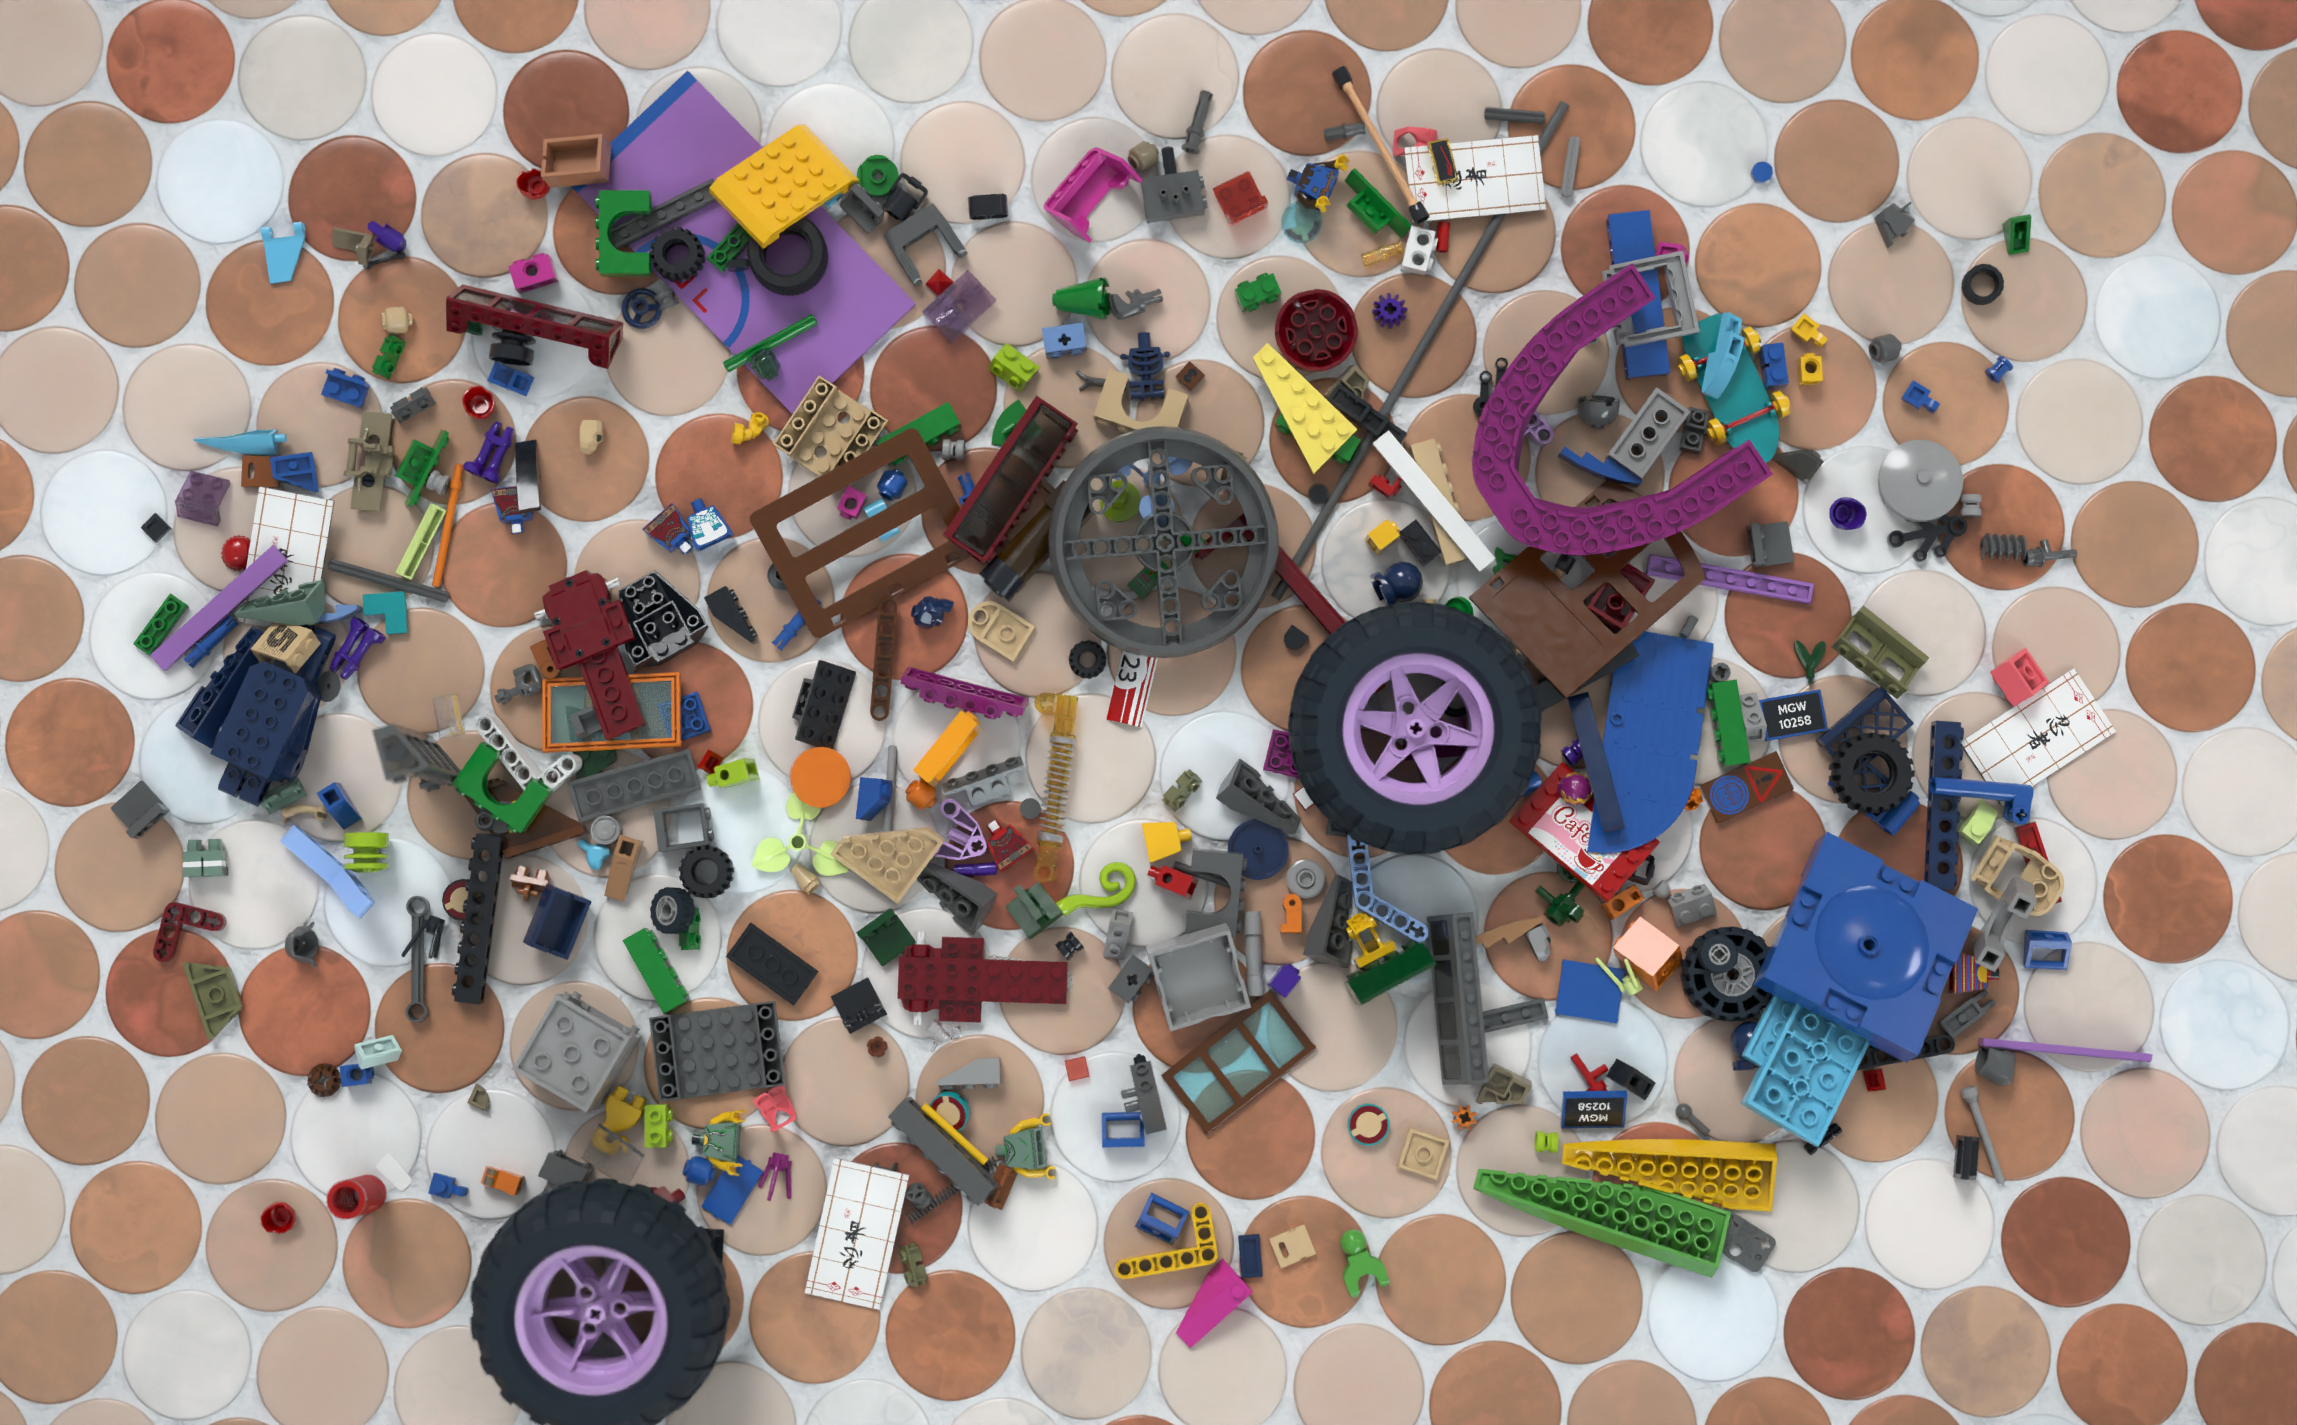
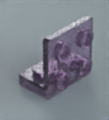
M190 471L175 500L177 516L218 527L221 521L219 506L230 486V480Z

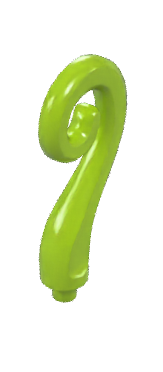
M1113 862L1102 869L1099 881L1102 888L1107 891H1116L1120 887L1119 882H1110L1108 880L1110 873L1120 872L1125 878L1123 889L1113 896L1099 897L1075 894L1056 902V905L1065 917L1076 909L1083 907L1110 908L1124 903L1135 890L1136 876L1132 868L1122 862Z

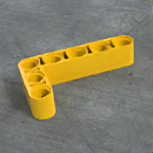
M1197 1202L1191 1209L1196 1246L1119 1259L1115 1265L1116 1275L1121 1279H1129L1213 1264L1217 1260L1218 1253L1209 1206L1204 1202ZM1199 1206L1205 1207L1207 1210V1214L1202 1218L1195 1215V1210ZM1203 1227L1210 1230V1236L1206 1239L1200 1238L1198 1235L1199 1230ZM1205 1249H1211L1214 1251V1256L1212 1259L1206 1260L1202 1257V1252ZM1183 1253H1191L1193 1260L1190 1263H1184L1181 1260ZM1163 1256L1171 1257L1172 1264L1170 1266L1164 1267L1161 1265L1160 1260ZM1147 1259L1151 1262L1152 1266L1149 1270H1142L1139 1263ZM1127 1263L1131 1268L1130 1272L1127 1274L1120 1273L1118 1270L1119 1265Z

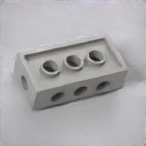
M1656 387L1605 459L1610 457L1636 477L1642 479L1691 411ZM1655 414L1662 415L1664 422L1657 421ZM1643 431H1649L1652 439L1645 438ZM1632 447H1635L1639 450V456H1636L1631 452Z

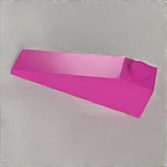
M1224 1259L1207 1273L1176 1331L1177 1335L1190 1348L1253 1292Z

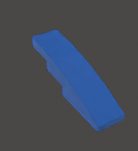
M1566 446L1558 455V457L1574 467L1595 477L1632 487H1638L1642 483L1641 479L1610 457L1602 463L1586 452L1581 458Z

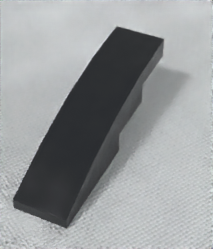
M1339 383L1327 398L1336 409L1376 439L1380 438L1388 430L1400 444L1407 436V433L1391 423L1390 419L1373 409L1372 405Z
M537 440L515 443L519 511L520 513L540 511L541 476Z

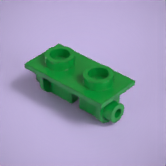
M388 334L380 348L384 356L377 355L371 367L373 368L372 373L390 380L406 342L394 335Z
M699 908L694 910L695 916L689 929L679 934L681 950H700L701 936L699 934V923L701 916Z

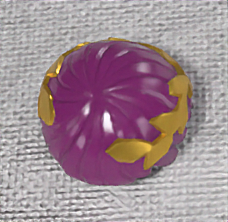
M1573 772L1567 774L1558 784L1560 798L1569 805H1584L1593 796L1590 780L1582 773Z

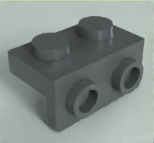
M856 183L850 187L848 196L840 202V207L866 233H870L883 221L885 212L882 205L877 201L874 202L869 197L868 191L864 187H859Z

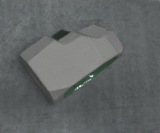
M1542 924L1524 933L1535 957L1541 962L1546 960L1551 953L1549 932L1545 925Z

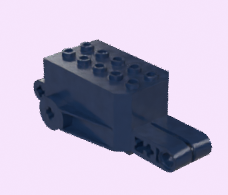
M300 625L312 630L321 644L296 674L290 671L285 662L276 659L273 664L263 661L250 666L229 714L217 732L214 746L210 753L228 762L218 785L219 791L235 798L239 796L240 800L258 807L261 804L260 801L266 795L272 780L283 783L284 778L294 781L299 775L308 753L321 701L317 681L336 640V634L320 627L315 629V625Z

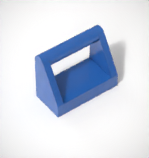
M2025 930L2024 968L2067 970L2072 946L2068 932ZM2033 948L2062 949L2061 961L2031 960Z
M1141 1112L1102 1113V1148L1145 1147L1144 1123ZM1140 1120V1137H1106V1121Z
M1151 1192L1135 1227L1173 1246L1189 1211ZM1151 1202L1181 1216L1177 1227L1174 1228L1146 1214Z

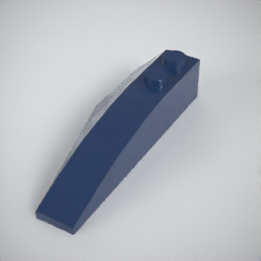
M254 626L249 629L235 646L237 651L234 654L227 655L223 660L224 666L220 671H214L210 676L212 680L206 687L201 686L176 723L175 726L205 746L213 748L217 732L229 714L250 666L258 662L251 648L264 632Z

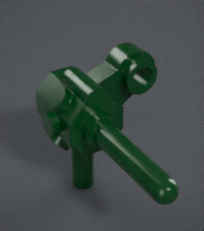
M1578 880L1568 894L1565 893L1563 895L1560 893L1556 898L1539 885L1535 892L1549 903V907L1544 912L1546 918L1559 927L1565 921L1569 923L1572 920L1578 923L1583 917L1584 910L1574 902L1576 896L1585 885Z

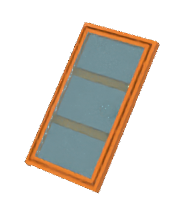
M681 673L629 674L646 725L609 741L605 739L602 730L582 739L575 733L569 715L593 706L583 677L542 679L543 753L680 747L682 744Z

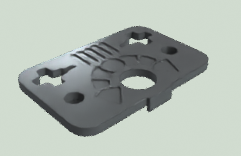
M1726 1210L1731 1212V1215H1733L1732 1220L1738 1226L1728 1225L1722 1253L1750 1271L1758 1272L1775 1247V1239L1733 1211ZM1756 1237L1765 1240L1766 1237L1769 1238L1770 1240L1768 1243L1771 1244V1246L1769 1248L1765 1247L1764 1249H1761V1243L1756 1239ZM1739 1244L1742 1251L1738 1256H1733L1730 1253L1731 1245Z

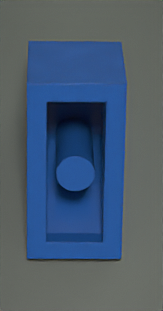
M860 777L856 819L871 821L890 803L893 781Z

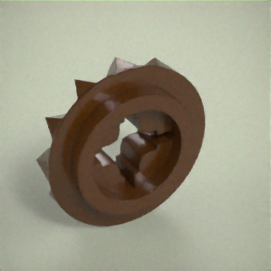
M328 1063L316 1065L307 1075V1085L311 1092L318 1097H328L335 1094L341 1085L339 1070ZM322 1074L324 1077H332V1079L326 1082V1086L323 1083H316V1081L321 1079Z

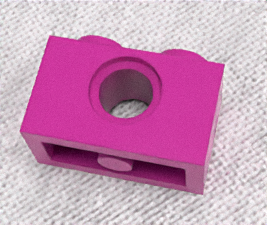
M539 253L534 255L533 259L527 261L520 259L513 262V265L508 266L515 290L519 294L559 282L549 254ZM538 268L537 274L529 276L530 269Z

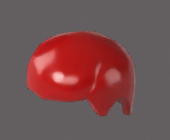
M535 168L528 172H520L516 179L517 188L524 197L530 200L543 198L550 190V187L541 178V171Z
M483 386L470 387L465 391L462 398L466 413L475 419L488 418L494 412L496 406L494 397Z
M275 1202L264 1209L260 1217L261 1225L268 1233L276 1232L283 1234L293 1228L296 1222L295 1210L288 1203Z

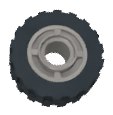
M665 887L654 895L650 907V917L653 921V926L665 934H682L684 931H687L689 926L692 925V920L695 916L694 900L691 898V894L685 889Z

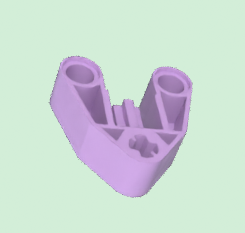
M944 800L940 806L941 813L946 818L954 821V823L971 831L972 834L970 836L952 827L947 838L964 846V850L944 841L934 856L960 861L984 855L988 846L979 823L955 800ZM948 803H954L956 811L950 815L946 814L945 806ZM981 841L983 843L981 844L983 846L982 851L977 850V852H974L973 843Z

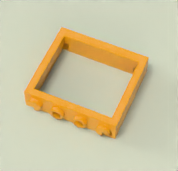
M960 711L915 766L913 771L935 788L981 732L982 729L979 726L981 723L978 718L969 711L966 713Z

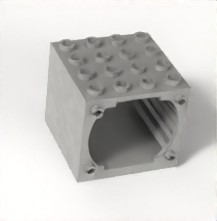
M574 991L573 995L567 992L556 994L512 1069L584 1112L598 1110L641 1039L642 1035L638 1034L640 1029L634 1025L630 1029L580 1000L582 995Z

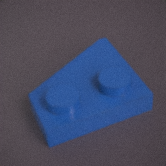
M312 452L270 457L273 479L315 493L319 492Z

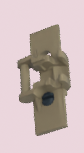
M363 411L359 439L348 438V460L343 476L354 478L351 509L378 512L381 510L384 482L386 478H391L394 447L389 446L393 414ZM378 436L380 438L379 444H369L370 438ZM359 445L364 447L363 450L366 452L364 466L360 467V471H355Z

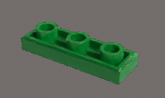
M737 223L706 259L723 273L728 268V261L735 260L749 244L750 234ZM737 239V244H731L732 240Z
M170 593L133 645L150 656L161 645L189 606ZM162 621V626L158 628V623Z

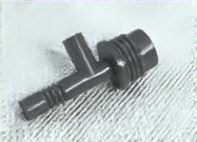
M2048 539L2040 541L2041 547L2026 550V556L2022 563L2025 567H2043L2045 560L2076 558L2077 550L2051 552Z

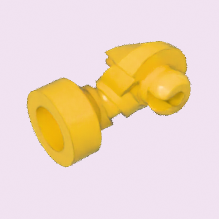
M761 412L751 414L748 429L743 424L734 423L731 443L740 445L751 438L755 439L756 436H759L767 428L769 423L767 416Z

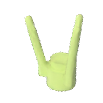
M1599 958L1595 959L1600 967L1617 984L1621 992L1626 991L1628 996L1643 989L1641 981L1633 972L1628 959H1624V963L1629 975L1622 979L1623 983L1617 979Z

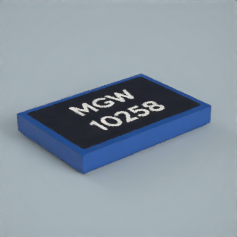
M1820 689L1759 700L1767 724L1765 741L1828 731Z
M1563 1091L1561 1128H1624L1627 1091Z

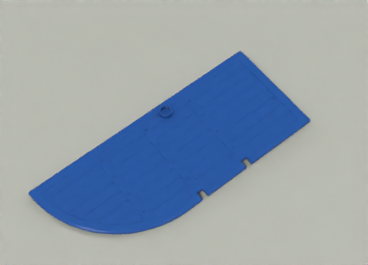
M1645 631L1636 641L1632 642L1640 656L1613 671L1602 744L1625 828L1604 834L1594 799L1587 852L1617 853L1640 847L1665 832L1685 808L1691 795L1696 775L1697 760L1690 759L1691 754L1698 755L1704 714L1697 713V708L1705 709L1713 643Z

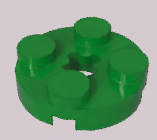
M873 155L866 158L857 170L859 186L864 187L872 197H884L891 194L889 190L899 176L896 165L883 155ZM876 171H880V174L884 175L880 181L872 178V175H876Z

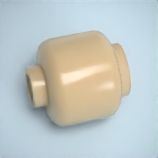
M388 307L384 313H381L382 328L386 329L389 334L406 333L408 326H412V314L407 313L405 307Z

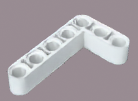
M484 715L476 720L475 726L479 734L488 744L502 753L500 757L501 762L523 790L526 789L532 779L537 778L556 791L582 768L581 757L577 754H569L560 757L542 773L496 715ZM487 719L491 723L490 729L485 725ZM499 736H502L504 739L502 746L498 742ZM512 752H514L517 757L515 762H513L511 759ZM568 759H571L573 762L572 769L567 766ZM525 768L529 771L528 779L524 776ZM553 772H555L558 776L556 782L552 779Z

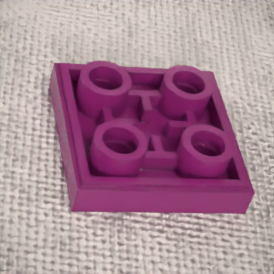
M1273 729L1263 770L1299 779L1292 761L1289 733Z

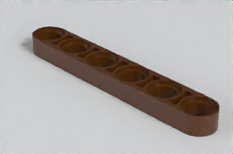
M890 598L883 599L878 607L870 715L877 721H883L888 717L897 620V604ZM889 601L893 603L894 610L892 613L887 614L883 612L882 605L884 602ZM888 622L892 625V632L890 634H883L880 631L882 623ZM887 643L890 646L891 651L888 655H881L878 648L880 644ZM880 664L888 666L889 673L886 676H880L877 673V667ZM878 685L886 686L887 694L884 697L876 695L875 688ZM880 705L885 708L886 713L882 718L874 715L873 710L876 706Z

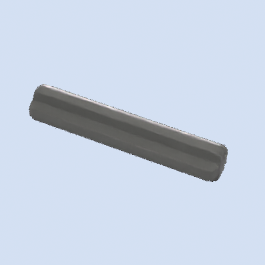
M1486 107L1484 118L1543 124L1545 122V112Z

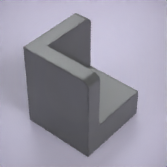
M593 706L569 715L575 733L580 739L602 730Z

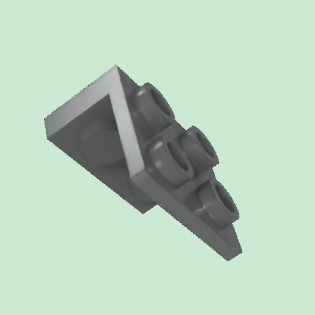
M1787 521L1763 525L1753 523L1746 527L1752 568L1794 562Z
M139 781L111 807V810L128 828L126 833L134 839H140L170 811L144 781Z

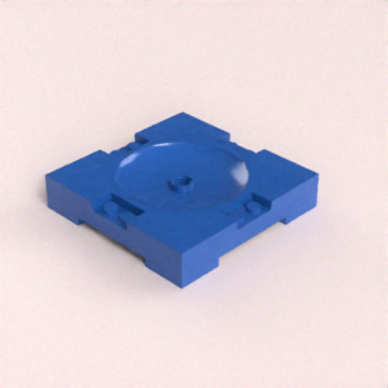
M1826 832L1815 842L1801 874V881L1775 941L1768 950L1754 985L1790 1004L1795 1002L1869 1040L1868 1044L1907 1063L1919 1055L1941 1000L1939 998L1953 965L1956 964L1978 908L1923 880L1918 882L1883 864L1884 860ZM1863 943L1869 947V950L1864 948Z

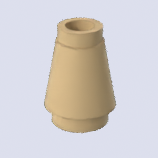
M800 863L791 869V873L801 890L808 895L820 886L819 878Z

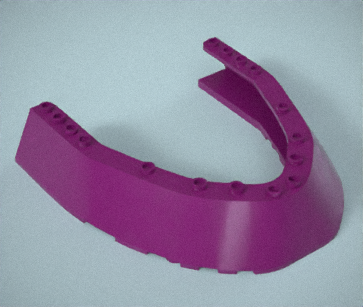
M1633 263L1566 307L1535 334L1510 364L1489 397L1481 414L1475 435L1472 457V471L1475 484L1504 530L1511 537L1525 545L1567 555L1600 554L1637 547L1669 537L1701 522L1773 475L1750 439L1740 446L1729 450L1670 490L1594 507H1570L1535 498L1518 474L1522 443L1528 423L1551 386L1578 350L1655 299V296Z

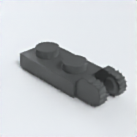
M1982 989L1939 1020L1938 1024L1947 1035L1955 1038L1984 1016L1985 1012L1996 1004V1001L1994 999L1989 1000L1980 1007L1977 1001L1988 993L1986 989Z

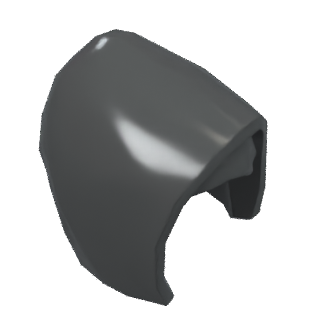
M1980 1047L1975 1061V1072L1996 1086L2010 1085L2013 1083L2015 1076L2016 1054L2010 1053L2009 1050L2001 1052L1993 1048L1986 1050Z

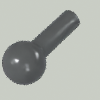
M1680 1104L1676 1107L1675 1114L1678 1119L1687 1120L1704 1136L1711 1131L1692 1114V1109L1688 1104Z

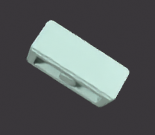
M394 1035L354 1045L360 1069L397 1061L402 1052Z

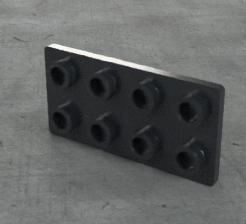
M823 660L818 661L813 679H803L792 718L800 720L795 740L816 747L834 748L855 679V671Z

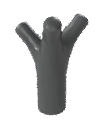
M1076 371V374L1085 381L1079 388L1080 391L1090 386H1104L1106 379L1087 376L1080 371Z

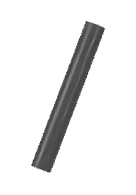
M1175 861L1173 866L1175 870L1230 888L1228 882L1221 876L1207 872L1191 871V866Z

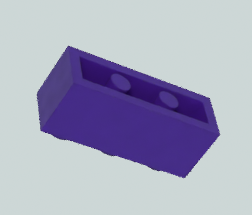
M1282 964L1267 985L1286 998L1302 977L1298 975L1300 971L1292 964L1287 966Z

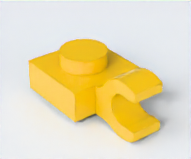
M1805 313L1801 315L1790 329L1793 334L1805 343L1811 339L1819 348L1828 340L1817 331L1820 325Z

